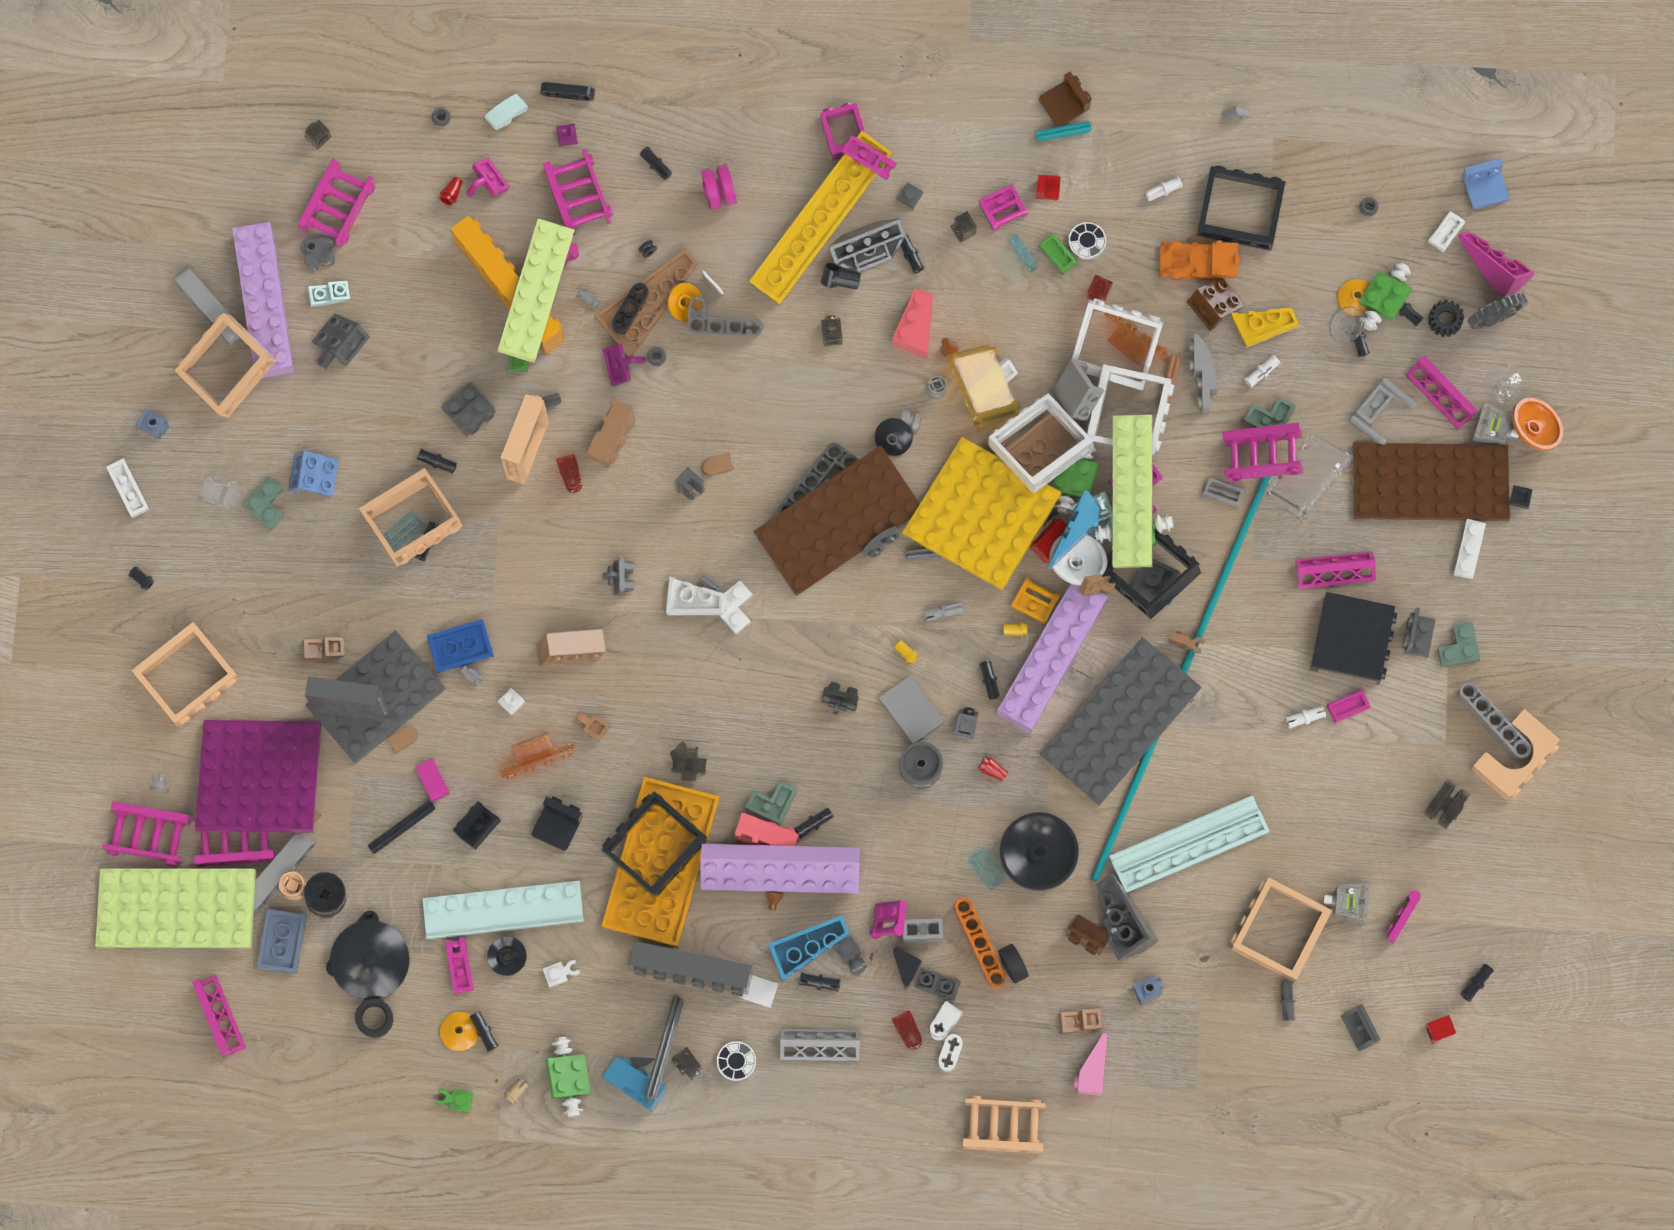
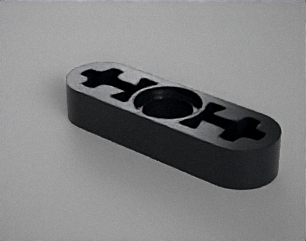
M543 82L541 83L540 94L545 97L593 101L595 89L589 86Z
M636 283L633 285L615 315L612 326L617 334L628 332L647 300L649 292L645 284ZM643 289L644 295L640 294L637 301H635L637 296L636 290L640 291ZM628 304L635 305L636 310L633 313L625 311V307ZM624 315L626 317L624 321L625 327L621 326L620 328H618L617 322L621 323L624 319Z

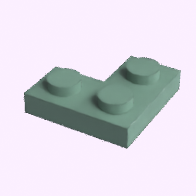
M1281 397L1278 398L1271 412L1253 403L1243 422L1254 428L1287 424L1296 406Z
M268 476L242 505L272 531L284 518V515L271 503L284 490Z
M1473 623L1453 625L1456 644L1438 647L1437 649L1441 668L1480 661Z
M781 781L772 798L753 790L745 809L781 826L798 790Z

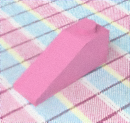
M1103 1033L1084 1063L1079 1076H1075L1074 1088H1078L1077 1093L1098 1096L1102 1094L1107 1034Z

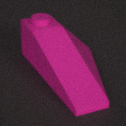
M1468 231L1458 235L1459 240L1484 277L1500 296L1505 297L1516 294L1534 276L1535 273L1517 259L1513 262L1504 256L1505 252L1490 248V244L1472 232Z

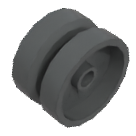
M922 741L914 742L905 748L901 754L899 766L900 775L904 782L917 789L929 788L936 784L942 773L943 761L942 755L934 745Z

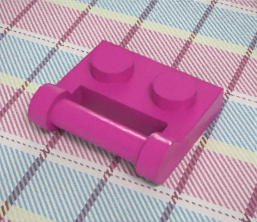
M1013 184L978 201L993 231L998 230L1000 226L1020 216L1025 217L1028 215ZM1015 205L1017 206V210L995 220L994 215Z
M898 900L875 903L873 927L869 932L871 938L877 939L885 935L901 936L903 934L906 901ZM895 922L892 927L883 928V924Z

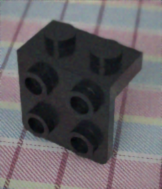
M546 796L543 802L544 809L532 831V836L562 851H566L583 819V815L580 812L581 809L571 804L568 807L562 804L563 801L557 797L552 796V798Z

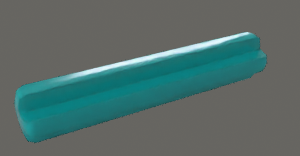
M1086 121L1036 131V139L1040 142L1088 133L1092 129L1091 123Z

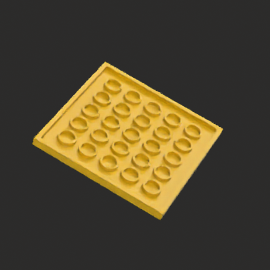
M961 437L902 534L1003 591L1061 497L1062 492L1046 484L1033 494L1001 458Z

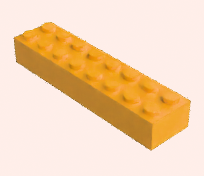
M468 215L450 228L453 241L510 310L520 277L516 274L514 265L510 261L506 262L504 259L505 255L501 249L494 247L492 244L493 240L489 234L482 232L479 222L475 218L472 220ZM551 312L549 313L539 346L545 355L564 342L563 327L557 319H552Z

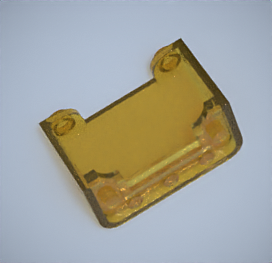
M990 344L946 356L947 364L963 396L976 432L1018 416V409L1021 408L1017 397L1013 398L997 361V357H999L995 346L991 347Z

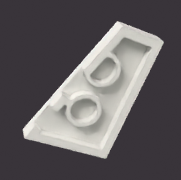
M669 576L666 613L667 615H724L726 596L723 593L704 587L701 588Z

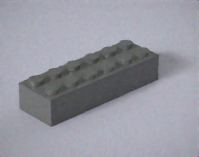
M636 941L630 961L631 970L638 976L646 977V974L654 975V979L665 981L666 978L673 979L674 983L681 985L688 982L693 983L692 986L704 989V986L712 987V990L716 992L732 991V995L740 997L743 994L748 995L753 973L752 965Z

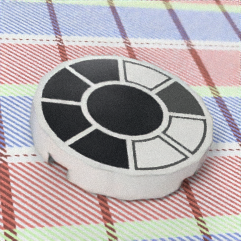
M1083 222L1071 230L1068 245L1071 252L1078 256V258L1092 260L1100 256L1105 249L1106 235L1099 225L1092 222Z
M730 1042L720 1049L717 1056V1067L726 1079L742 1081L754 1072L756 1056L748 1044Z

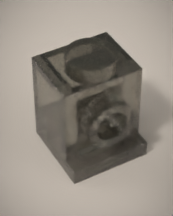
M319 119L315 123L309 124L306 128L305 138L317 150L331 138L329 129Z
M968 211L954 218V224L951 225V229L960 243L977 233V226Z
M835 315L826 316L825 320H821L823 345L843 344L840 318H836ZM828 327H835V329L831 331Z
M688 1047L671 1058L673 1064L678 1063L676 1067L682 1076L686 1074L692 1080L700 1074L699 1071L702 1068Z

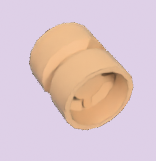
M294 871L283 874L279 881V888L284 897L293 902L304 898L306 882L303 877Z

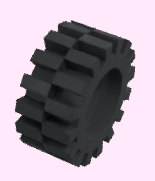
M1438 301V304L1435 303L1433 308H1431L1428 324L1431 325L1430 329L1432 331L1435 330L1436 335L1440 333L1441 337L1445 335L1450 337L1460 330L1464 314H1462L1463 309L1459 308L1460 305L1458 303L1454 304L1455 301ZM1442 312H1449L1453 316V322L1449 325L1442 324L1439 320V315Z

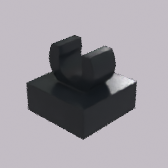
M1513 485L1509 505L1529 509L1533 489Z

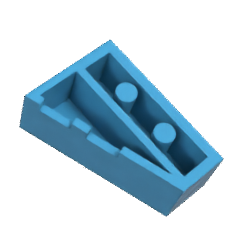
M615 1057L602 1076L603 1079L653 1112L666 1094L665 1085L660 1084L656 1100H647L645 1093L650 1079L648 1074L640 1068L638 1070L631 1066L632 1063L627 1059Z

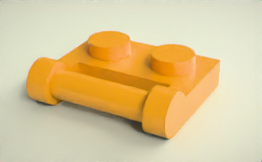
M1026 577L1011 608L1046 625L1061 594L1053 593L1033 583L1032 579ZM1027 589L1050 599V604L1027 593Z

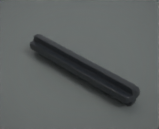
M430 800L425 802L368 844L370 851L373 854L377 853L434 811V804Z

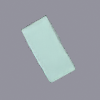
M515 94L494 107L485 115V119L495 130L511 124L512 118L526 112L528 106Z
M347 281L328 282L327 285L309 286L307 289L310 307L350 300Z

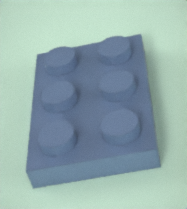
M267 909L257 968L297 974L307 918L306 914Z

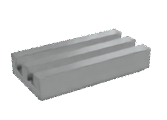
M1209 477L1202 496L1239 509L1245 489ZM1212 483L1214 485L1240 493V495L1237 496L1227 491L1210 486V484ZM1208 490L1237 500V502L1208 492Z

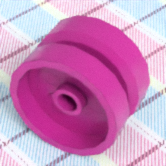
M727 164L716 167V179L711 168L700 170L703 191L711 210L721 208L720 196L723 197L724 203L727 206L737 204Z

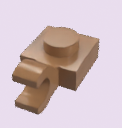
M1101 574L1086 576L1079 592L1082 596L1098 594L1100 589L1111 592L1116 584L1109 583L1110 576L1102 577Z
M1177 631V633L1172 632L1169 638L1170 644L1186 650L1190 649L1197 654L1201 653V649L1195 645L1197 643H1205V640L1201 637L1190 640L1186 633Z
M579 711L575 717L576 721L585 726L583 732L597 742H600L610 728L609 724L595 714L590 719Z

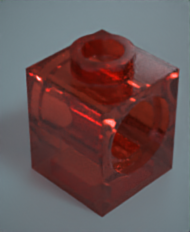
M1095 274L1088 289L1087 299L1092 301L1100 299L1106 303L1113 282Z

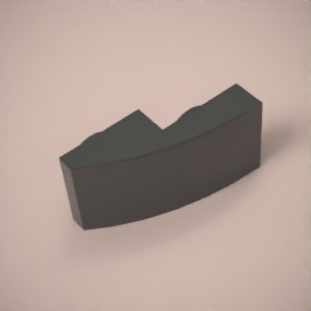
M897 527L889 528L873 538L864 548V557H876L883 551L882 543L890 544L895 542L896 538H899Z
M921 968L915 988L955 1001L961 982L960 980Z

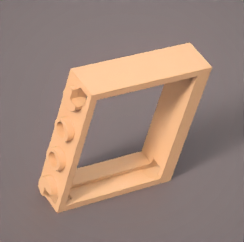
M222 313V315L215 319L211 328L203 333L201 340L191 347L190 353L178 363V367L174 371L220 416L229 418L277 360L231 315ZM229 326L260 358L222 403L219 404L188 372L223 330Z
M525 395L501 455L506 479L525 485L549 424L544 400L538 395Z
M425 468L359 508L365 521L396 567L407 563L412 557L423 553L430 546L438 544L443 538L456 533L459 528L463 527L458 516ZM429 486L450 519L394 553L372 519L424 487Z
M194 622L131 670L177 727L188 723L192 715L202 712L206 708V704L210 701H216L222 695L221 692L225 689H231L232 685L239 679ZM197 636L227 672V675L175 715L144 676Z
M1268 878L1266 882H1261L1257 890L1260 892L1258 899L1253 898L1248 908L1251 910L1249 916L1244 915L1239 925L1243 927L1239 934H1234L1230 942L1234 944L1231 950L1295 983L1332 910ZM1270 887L1321 913L1293 970L1241 944Z

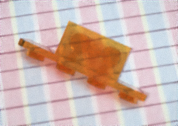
M1105 312L1104 315L1118 325V328L1109 338L1108 342L1137 365L1140 364L1150 349L1152 338L1148 334H1142L1138 331V327L1134 323L1127 322L1120 316ZM1158 345L1154 354L1162 361L1168 360L1170 357L1167 354L1168 351L1163 346Z
M547 732L511 745L517 764L501 769L499 772L502 778H513L518 772L523 770L529 772L534 770L535 766L542 763L543 765H548L554 762L556 758H567L576 750L573 743L554 750Z

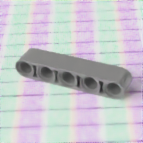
M188 266L172 278L211 325L214 324L215 319L222 315V313L230 315ZM229 326L220 334L231 347L241 339Z
M1465 682L1462 684L1458 691L1459 700L1513 759L1517 761L1525 760L1531 751V746L1474 683ZM1470 689L1472 696L1464 695L1463 690ZM1476 704H1484L1486 710H1478ZM1496 718L1499 721V725H1492L1489 719ZM1509 732L1512 735V739L1506 740L1503 737V733ZM1516 747H1523L1526 753L1523 755L1517 753Z
M296 833L255 880L253 917L279 889V881L283 874L294 871L314 848L315 842L304 833Z

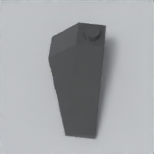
M1113 873L1096 884L1100 905L1104 912V924L1107 926L1108 943L1119 961L1140 954L1158 942L1150 925Z

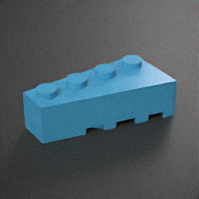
M842 915L768 944L782 982L849 935Z

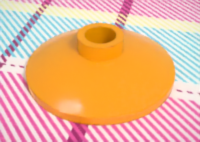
M1359 279L1345 282L1339 289L1337 296L1340 308L1351 316H1363L1365 311H1371L1359 304L1360 299L1370 284ZM1359 293L1361 297L1355 298L1354 294Z
M681 283L670 291L667 305L669 312L675 319L688 321L689 302L694 297H702L699 289L692 284ZM681 299L684 300L683 305L680 303ZM695 300L693 308L700 311L703 303L700 300Z
M455 1012L443 1020L440 1026V1037L447 1048L453 1051H465L475 1045L479 1037L476 1034L477 1030L472 1020L469 1018L470 1014ZM461 1027L463 1029L462 1033L457 1034L455 1032L456 1028Z

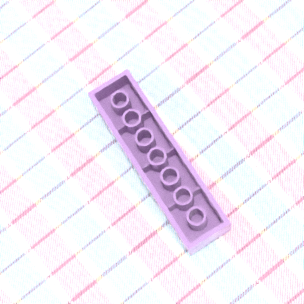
M266 222L232 228L248 332L277 360L262 378L295 373L271 223ZM251 349L254 365L260 357Z
M1070 584L999 706L997 716L1030 734L1032 733L1105 607L1108 599L1106 595L1099 592L1094 595L1082 596L1079 592L1081 585Z
M702 844L701 890L859 893L860 848Z

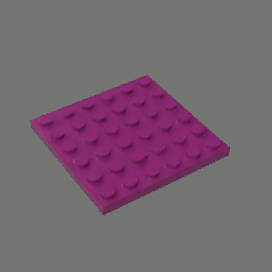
M204 720L195 831L314 833L321 722Z

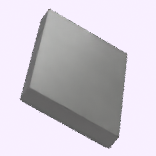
M911 675L879 697L881 703L911 743L919 742L945 723Z

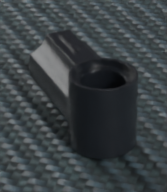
M826 263L820 282L828 288L841 286L857 290L861 273L841 269L840 266L834 263Z

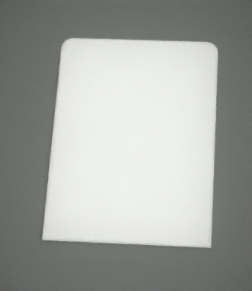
M752 975L748 995L743 994L742 997H738L771 1008L778 983Z

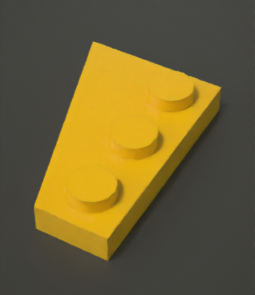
M1292 308L1231 314V318L1246 348L1299 327V322Z

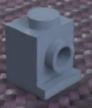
M146 408L136 424L140 431L157 439L165 435L169 428L166 418ZM152 421H156V424L152 426Z
M1153 975L1133 984L1132 989L1140 1005L1161 996L1164 985L1160 978L1156 979ZM1152 985L1153 990L1147 991L1146 986Z

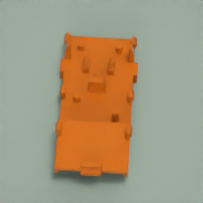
M1162 241L1160 243L1159 278H1172L1178 281L1180 279L1215 280V278L1238 277V265H1240L1238 243H1221L1222 241L1212 242V245L1197 244V242L1181 244V242L1175 241L1170 243Z

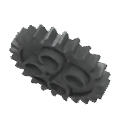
M1524 293L1505 296L1480 308L1478 312H1475L1474 315L1468 318V323L1473 330L1482 329L1485 326H1493L1516 315L1517 311L1526 307L1528 300Z

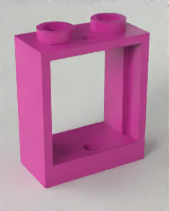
M846 103L836 109L827 108L820 113V121L832 161L842 158L844 154L841 152L846 143L834 145L827 120L853 113L859 134L861 131L865 132L857 103Z

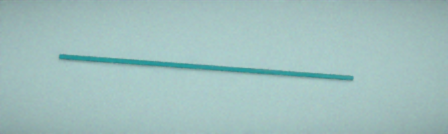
M1271 476L1262 477L1193 639L1197 637L1202 638ZM1190 649L1180 668L1186 674L1195 656V652ZM1159 738L1142 757L1091 876V879L1098 882Z

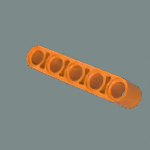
M965 897L959 898L955 903L954 909L959 923L989 987L995 990L1000 989L1005 983V973L972 902ZM963 903L967 904L969 910L961 912L958 906ZM973 921L977 924V928L969 930L966 924ZM977 939H982L985 942V946L978 948L974 942ZM985 957H990L994 963L986 966L982 960ZM999 975L1002 981L995 984L991 981V977Z

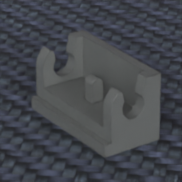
M689 467L675 480L676 491L678 493L681 492L690 500H694V497L689 494V491L695 489L699 494L705 491L704 480Z
M1363 1004L1341 1015L1358 1051H1362L1380 1041V1037Z

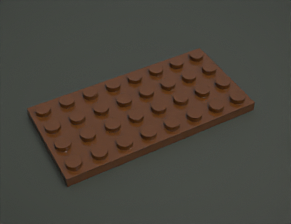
M1353 443L1354 519L1509 521L1508 445L1386 443L1385 445H1380L1379 443Z
M880 445L755 529L753 533L795 596H797L862 552L866 545L877 535L894 526L899 527L912 518L920 503Z

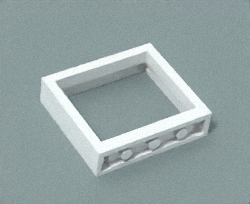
M1100 299L1090 300L1072 360L1084 362L1079 360L1093 309L1156 327L1142 372L1148 374L1164 322H1161L1160 318L1150 315L1149 318L1142 316V313L1136 310H1131V312L1123 310L1124 307L1112 304V306L1105 305V301ZM1085 362L1089 367L1086 374L1100 378L1103 367ZM1111 373L1109 381L1142 391L1146 383L1145 380Z
M1103 364L1098 387L1103 388L1104 393L1092 411L1087 435L1093 440V443L1113 447V439L1096 436L1111 373L1164 384L1152 435V456H1155V453L1159 452L1162 441H1158L1160 433L1163 434L1165 430L1164 414L1168 415L1170 404L1167 401L1168 397L1173 395L1174 385L1172 380Z
M1048 393L1041 399L1037 398L1029 408L1025 407L1014 419L1010 418L1007 420L1002 428L999 430L995 429L994 433L989 436V447L1034 494L1092 451L1093 440ZM1045 410H1048L1078 444L1031 477L1001 443Z

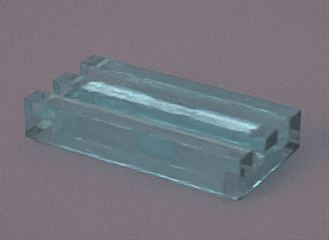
M1017 234L1010 236L1009 244L1029 271L1033 272L1036 270L1037 261Z
M411 511L383 536L396 551L425 525ZM413 517L414 520L412 522H410L392 539H390V536L394 532H396L401 526H403L407 521H409ZM418 523V525H417L415 528H413L408 534H406V535H405L402 539H400L396 544L394 543V542L397 541L402 535H404L408 530H410L415 524Z
M984 847L967 858L990 891L1007 880ZM981 854L984 855V857L987 859L989 864L992 866V868L995 870V872L1001 879L998 880L996 878V876L993 874V872L981 858ZM977 858V860L980 862V864L983 866V868L995 882L994 884L990 883V881L987 879V877L975 863L974 859Z

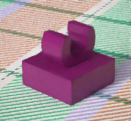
M575 123L556 126L559 147L578 144Z

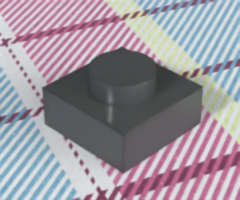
M907 182L897 200L914 209L922 197L923 191Z

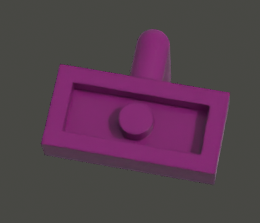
M622 344L602 349L611 386L631 381L628 365L633 363L643 364L646 361L644 356L625 357Z

